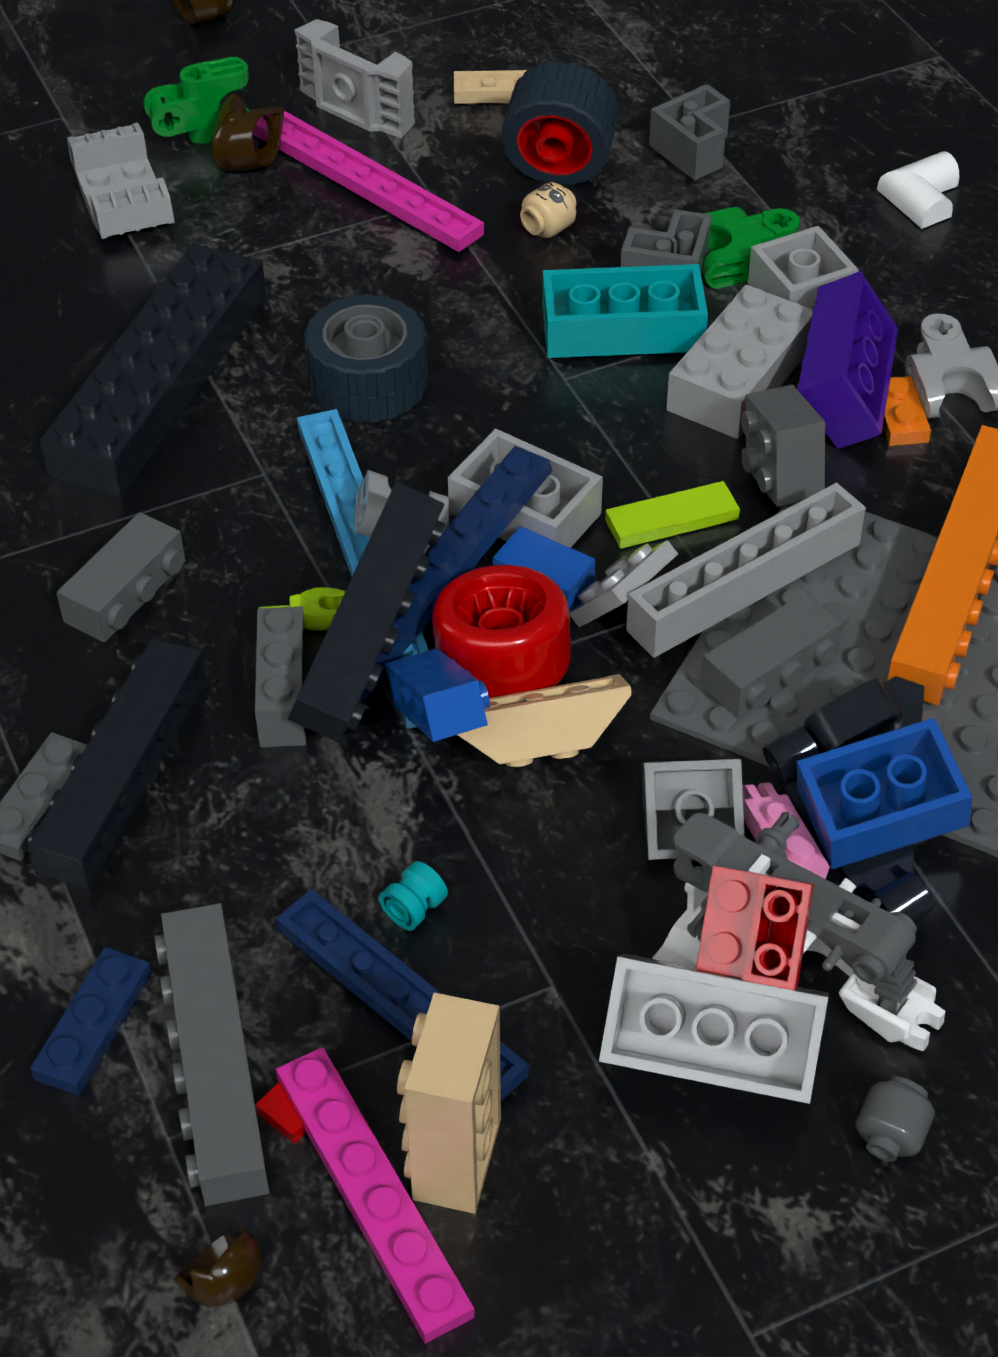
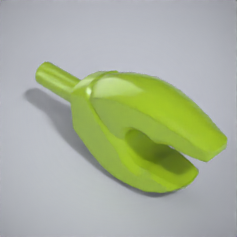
M328 587L312 588L301 594L289 596V605L259 608L303 606L305 629L323 631L329 629L337 611L335 608L339 607L345 591Z

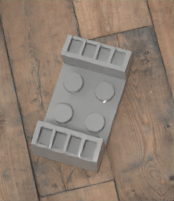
M316 19L295 29L300 91L316 100L317 107L367 131H382L402 138L415 124L412 61L394 52L376 65L343 50L339 44L338 26L327 21Z
M139 123L67 138L70 160L81 193L101 239L116 234L123 235L125 232L134 230L140 231L143 228H154L161 224L175 223L168 189L163 177L157 179L147 158L144 133Z

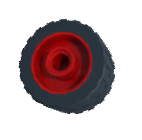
M561 62L539 64L535 68L524 72L523 76L515 83L501 132L503 151L514 167H517L521 173L535 179V181L569 185L587 182L590 178L597 176L601 172L602 167L608 161L619 116L618 101L615 99V93L601 76H597L593 73L594 71L580 67L578 64Z

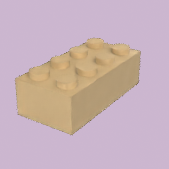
M433 993L428 1013L419 1012L412 1035V1045L417 1046L413 1061H403L397 1084V1093L404 1095L399 1116L400 1123L406 1124L402 1138V1150L408 1152L404 1166V1177L411 1178L412 1200L476 1214L501 1122L500 1006Z

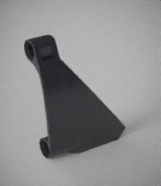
M897 676L884 683L879 678L872 679L814 711L805 720L804 726L763 747L764 757L772 773L817 839L818 837L797 789V761L922 722L925 686ZM914 844L839 867L844 876L857 886L855 890L862 899L871 902L874 898L880 899V908L889 913L901 912L914 922L937 908V906H933L932 899L924 884L914 874Z

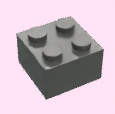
M794 385L745 394L746 411L741 413V425L746 435V448L742 449L741 457L745 471L753 475L758 482L761 492H766L778 507L801 502L825 489V421Z

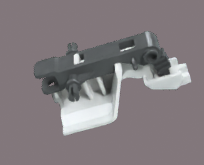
M783 812L771 828H764L758 834V843L743 837L731 826L704 813L693 814L674 836V847L681 852V855L674 863V873L679 879L686 882L687 910L673 925L663 946L652 959L696 967L713 866H723L814 883L803 954L806 950L819 952L827 957L822 964L824 970L829 971L836 965L850 976L839 990V995L847 1009L888 1042L900 1041L915 1049L925 1050L929 1043L930 1032L918 1025L928 1024L939 1030L944 1023L946 1011L934 1003L936 988L915 977L916 972L912 970L914 962L906 959V954L916 941L915 933L917 928L912 919L901 912L889 913L881 909V901L878 898L868 902L853 894L852 892L857 886L847 878L837 886L789 861L785 853L787 847L786 840L800 825L798 819L793 814L789 818V812ZM696 860L702 867L697 866L694 868L691 863ZM838 909L844 913V916L837 913Z

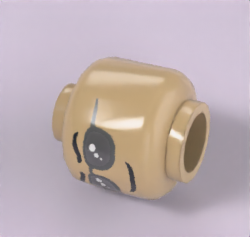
M555 182L546 183L532 191L522 202L520 217L524 227L529 233L542 238H551L575 221V196L569 189Z

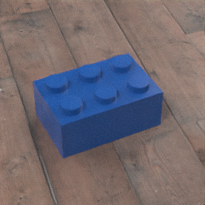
M935 717L797 761V789L831 870L970 826L972 795Z

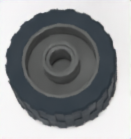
M353 295L333 301L324 308L322 307L308 321L307 329L304 331L308 386L312 399L323 411L337 409L342 420L346 419L357 423H374L396 418L398 415L408 412L415 404L420 402L428 386L426 331L423 320L419 318L418 313L413 308H409L399 300L396 301L382 295Z

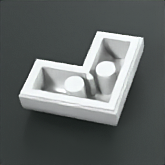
M946 151L939 152L887 172L880 177L877 190L922 229L952 216L953 204L941 192L958 186V164L950 153Z

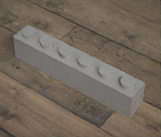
M836 482L629 593L626 631L655 658L860 545L866 507Z

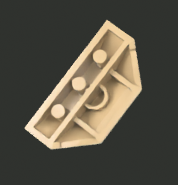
M620 674L599 679L489 698L490 708L484 709L488 725L457 735L497 763H506L510 767L525 766L531 764L533 758L548 755L558 759L576 756L579 753L578 750L591 748L631 696V687Z

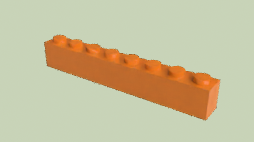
M985 425L981 426L891 659L887 681L897 676L925 686L923 701L938 706L945 688L950 690L955 688L961 664L955 662L956 657H966L973 633L967 631L968 625L977 626L984 601L978 600L979 594L987 596L992 584L995 571L990 570L989 566L994 565L998 567V429Z

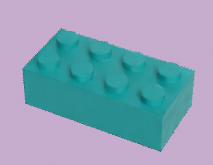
M699 264L543 270L542 310L547 358L687 353L707 330L708 312Z

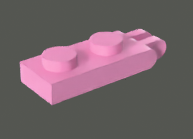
M770 782L760 783L757 789L753 784L742 785L744 821L756 843H758V834L764 828H771L783 812H789V818L793 814L798 819L800 825L786 840L787 847L785 853L788 860L826 879L830 866L786 794L778 795Z

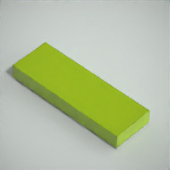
M721 481L606 509L605 521L621 549L739 520L740 508L725 482Z

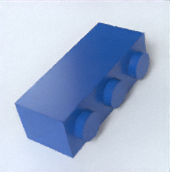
M432 649L385 663L395 707L433 742L488 725L484 709L490 708V700L485 684L482 680L478 681L467 669H463L454 659H450L439 649Z

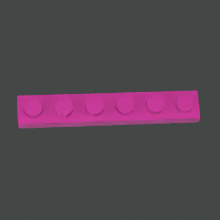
M319 1048L276 1068L277 1081L282 1085L299 1115L306 1133L424 1344L472 1320L475 1310L324 1048Z

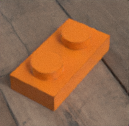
M911 376L890 378L882 427L889 446L929 443L931 429Z

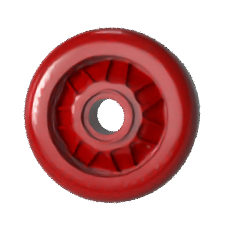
M492 565L477 568L460 575L447 584L439 593L432 612L435 649H439L450 659H454L459 666L465 670L467 669L478 681L482 680L486 686L489 698L554 687L565 676L571 661L569 607L566 596L560 586L547 575L523 566Z

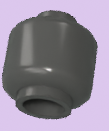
M890 1077L888 1081H880L870 1087L857 1117L856 1129L859 1135L867 1142L866 1149L872 1155L882 1160L896 1161L898 1156L911 1157L921 1151L935 1115V1110L927 1099L928 1093L922 1086L906 1078Z

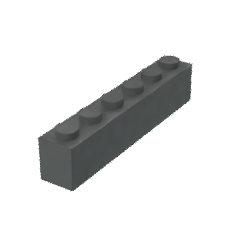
M219 903L163 913L161 917L164 934L155 935V944L159 965L168 964L170 975L160 977L165 1007H175L176 1018L166 1019L171 1050L181 1049L182 1062L172 1063L177 1095L187 1093L189 1107L180 1108L179 1116L184 1141L194 1140L195 1154L185 1155L190 1188L201 1186L205 1207L270 1194L222 905Z

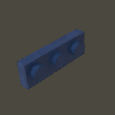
M107 947L103 949L32 1064L30 1070L34 1080L80 1096L152 974L150 962Z

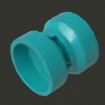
M419 861L413 862L401 874L402 881L391 883L379 895V903L386 915L395 924L408 931L414 930L425 919V911L428 908H436L448 896V890L442 878L431 867Z

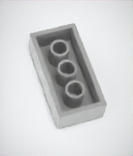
M745 285L669 373L667 411L738 439L743 433L741 413L746 411L745 394L779 388L805 356L808 341L807 334L810 331L813 316L812 309L767 293L759 288Z
M622 954L617 957L599 1062L810 1104L829 993L801 987L793 991L742 981V978L697 970L696 967Z

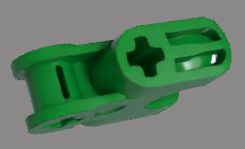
M227 57L193 64L181 70V83L168 84L151 89L144 98L143 106L150 117L153 130L163 137H172L188 132V138L192 142L199 144L210 143L213 129L223 104H220V101L229 92L246 86L249 79L248 65L238 57ZM160 98H164L166 103H162ZM164 120H168L170 125H166Z
M739 207L704 213L712 215L710 253L704 260L702 276L707 284L715 289L748 282L751 247L796 233L800 227L799 216L789 209L782 208L763 211L752 216H747L746 212Z

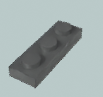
M51 732L0 802V854L19 861L24 858L28 852L27 843L32 829L42 823L49 811L53 794L56 790L63 788L70 776L74 759L78 754H83L88 745Z

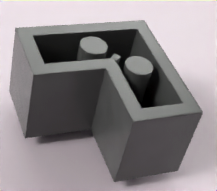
M706 84L652 108L649 146L693 180H697L722 168L725 138L728 135L730 100Z
M675 209L667 232L629 227L621 250V267L699 264L702 277L703 263L709 254L712 215Z

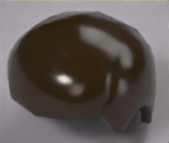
M244 1227L238 1229L241 1233L238 1238L231 1233H225L175 1276L174 1280L198 1304L207 1308L229 1305L245 1295L254 1284L262 1267L263 1260L258 1240Z

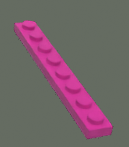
M284 111L279 150L457 252H460L484 235V222ZM261 117L255 125L253 135L267 142L268 127L266 121Z

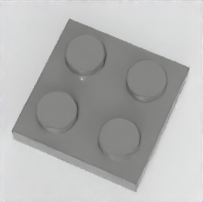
M666 540L654 548H651L646 543L628 558L623 556L605 570L606 578L601 582L598 580L593 582L578 594L577 597L581 603L569 615L578 627H581L621 606L628 600L629 593L644 586L678 555L677 551Z

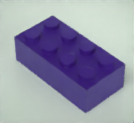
M859 271L818 287L815 305L812 309L813 316L810 331L807 334L808 341L805 356L802 359L800 381L797 385V390L825 421V436L828 435L837 449L881 435L898 327L863 273Z

